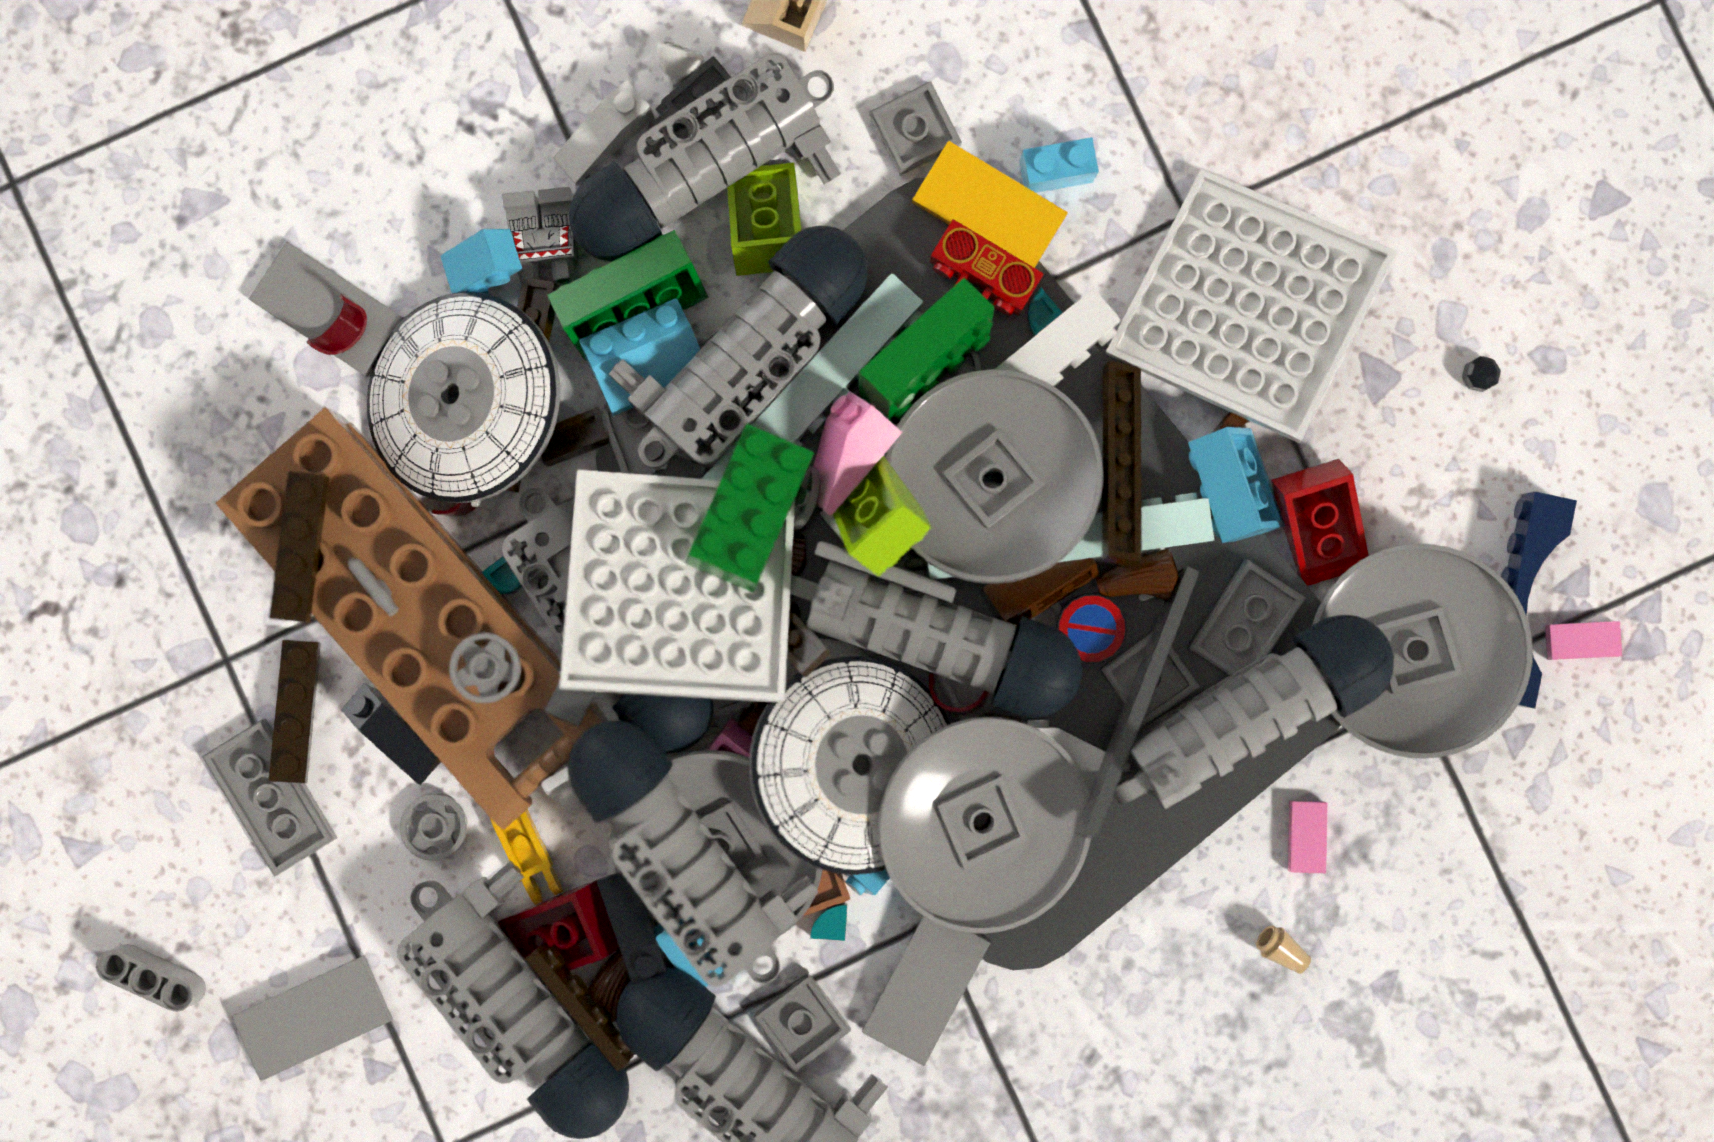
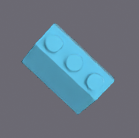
M677 298L579 340L586 361L613 416L634 408L628 401L630 394L608 375L613 367L622 359L644 379L650 375L665 388L700 351L691 325Z
M1225 427L1188 442L1191 450L1189 452L1190 463L1194 470L1199 473L1202 482L1200 492L1203 499H1209V505L1214 517L1212 518V528L1217 537L1221 538L1222 543L1235 542L1285 527L1251 428Z

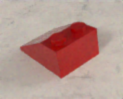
M1340 459L1271 479L1274 495L1285 524L1283 529L1297 573L1307 586L1339 577L1351 566L1369 556L1354 475Z

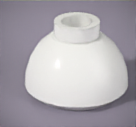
M666 41L657 44L656 57L660 68L664 72L663 80L676 85L681 84L704 61L702 53L695 49Z

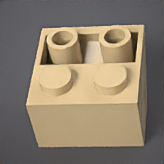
M751 0L741 24L745 28L806 52L827 0Z

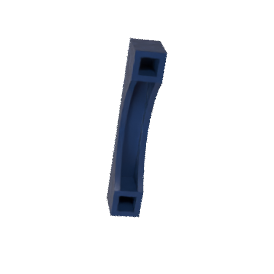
M1535 491L1522 494L1515 505L1514 518L1517 521L1515 531L1508 539L1507 552L1510 553L1508 566L1503 569L1501 577L1516 594L1526 617L1528 598L1533 581L1545 559L1557 545L1570 536L1577 500ZM1534 656L1532 658V668L1526 691L1518 707L1536 708L1542 672Z

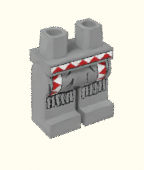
M570 187L538 190V197L534 191L502 194L507 226L511 231L522 269L517 272L521 285L523 277L541 280L540 269L552 268L553 281L557 284H566L574 281L575 266L580 264L578 242L573 236L569 223V211L574 196Z

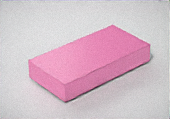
M1620 621L1545 625L1547 660L1622 656Z
M1289 800L1288 871L1293 873H1326L1327 802Z

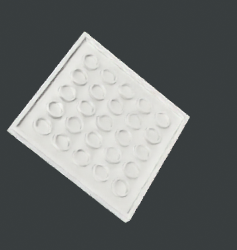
M1201 169L1117 329L1118 334L1113 337L1109 344L1106 355L1124 364L1136 366L1143 373L1300 443L1394 261L1397 250Z
M577 470L560 689L783 703L785 698L795 500L755 592L752 593L686 564L687 554L721 480Z

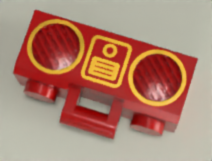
M952 219L930 257V263L934 265L933 270L937 274L949 280L953 276L958 279L956 284L965 278L983 289L982 295L987 300L989 298L994 301L993 306L1008 316H1011L1012 313L1017 316L1021 314L1044 273Z

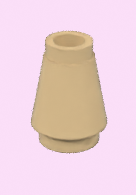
M1270 925L1261 932L1257 939L1256 947L1261 951L1262 957L1298 974L1303 973L1309 967L1311 957L1284 928H1276Z

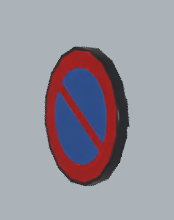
M1082 594L1071 599L1061 610L1056 622V628L1071 639L1079 652L1081 662L1085 664L1102 663L1112 658L1122 648L1127 635L1126 619L1121 608L1112 599L1100 594Z

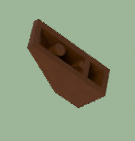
M1093 558L1058 562L1049 569L1022 580L996 584L987 583V586L982 589L987 601L998 617L1003 621L1016 625L1015 629H1017L1022 616L1030 619L1034 618L1098 577L1099 574Z

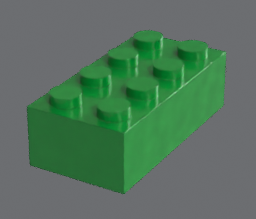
M675 230L660 235L655 240L603 267L593 269L589 274L571 283L564 284L556 291L547 295L562 328L584 361H586L579 342L580 339L677 298L683 311L709 298Z
M963 278L859 371V397L876 408L891 423L896 419L901 421L905 413L921 396L940 384L939 380L947 373L952 375L957 372L965 363V357L972 350L978 352L989 342L991 338L990 330L993 325L994 306Z
M746 423L687 554L686 564L754 593L810 466L814 452Z

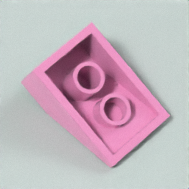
M850 391L846 396L843 395L838 398L832 405L831 414L826 418L813 465L820 475V488L816 504L830 516H832L902 434L876 408Z

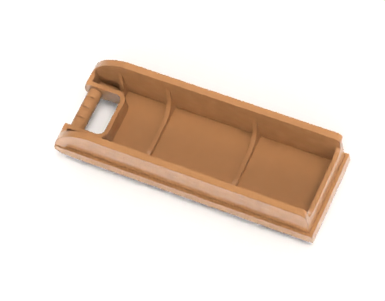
M324 407L215 504L275 571L288 471L329 476L311 614L492 821L504 830L532 805V798L529 795L542 785L541 782L552 776L568 762L571 749L577 739L589 728L608 720L594 699L579 728L547 714L564 735L517 777L514 778L495 757L494 748L500 740L535 709L539 708L545 712L560 681L561 659L510 601L496 590L483 575L481 568L438 519L431 514L430 510L416 494L389 471L377 450L351 422L348 424L343 423L331 409ZM351 557L361 559L376 579H381L387 584L392 593L391 597L399 608L396 614L389 616L372 600L371 595L348 568V560ZM479 633H492L507 639L515 647L521 662L519 681L512 692L501 700L490 703H478L465 698L457 691L450 677V660L454 650L464 639ZM481 639L474 641V643L481 648H485L491 639ZM506 650L504 660L513 664L512 657L508 650ZM462 654L458 660L457 671L466 665ZM510 681L500 682L498 693L503 691ZM476 685L465 687L472 694L480 696Z

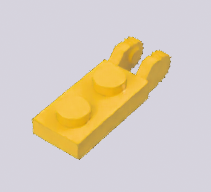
M528 809L504 830L490 818L509 861H512L521 870L524 878L520 881H522L534 905L543 902L542 892L532 877L541 871L550 891L554 895L562 893V884L552 867L554 864Z

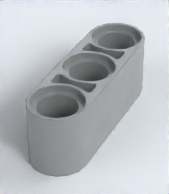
M123 944L105 951L96 962V971L104 981L170 1011H183L199 1002L205 995L206 985L201 976L131 944ZM116 955L123 960V970L117 968L115 964ZM148 970L152 971L156 976L155 985L151 984L147 979ZM179 985L187 988L188 1000L179 994Z

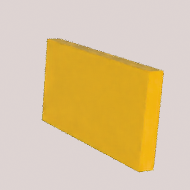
M949 140L912 199L913 204L949 225L952 219L1034 268L1068 214L1067 211Z

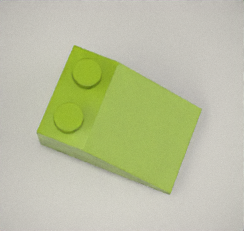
M795 162L760 166L727 187L731 248L736 276L773 272L768 261L792 236L802 230Z
M884 455L832 514L848 554L878 577L889 567L895 565L899 558L915 543L921 541L932 528L922 507Z

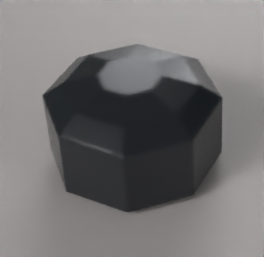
M1479 356L1465 364L1462 379L1468 389L1483 392L1498 384L1501 370L1494 359Z

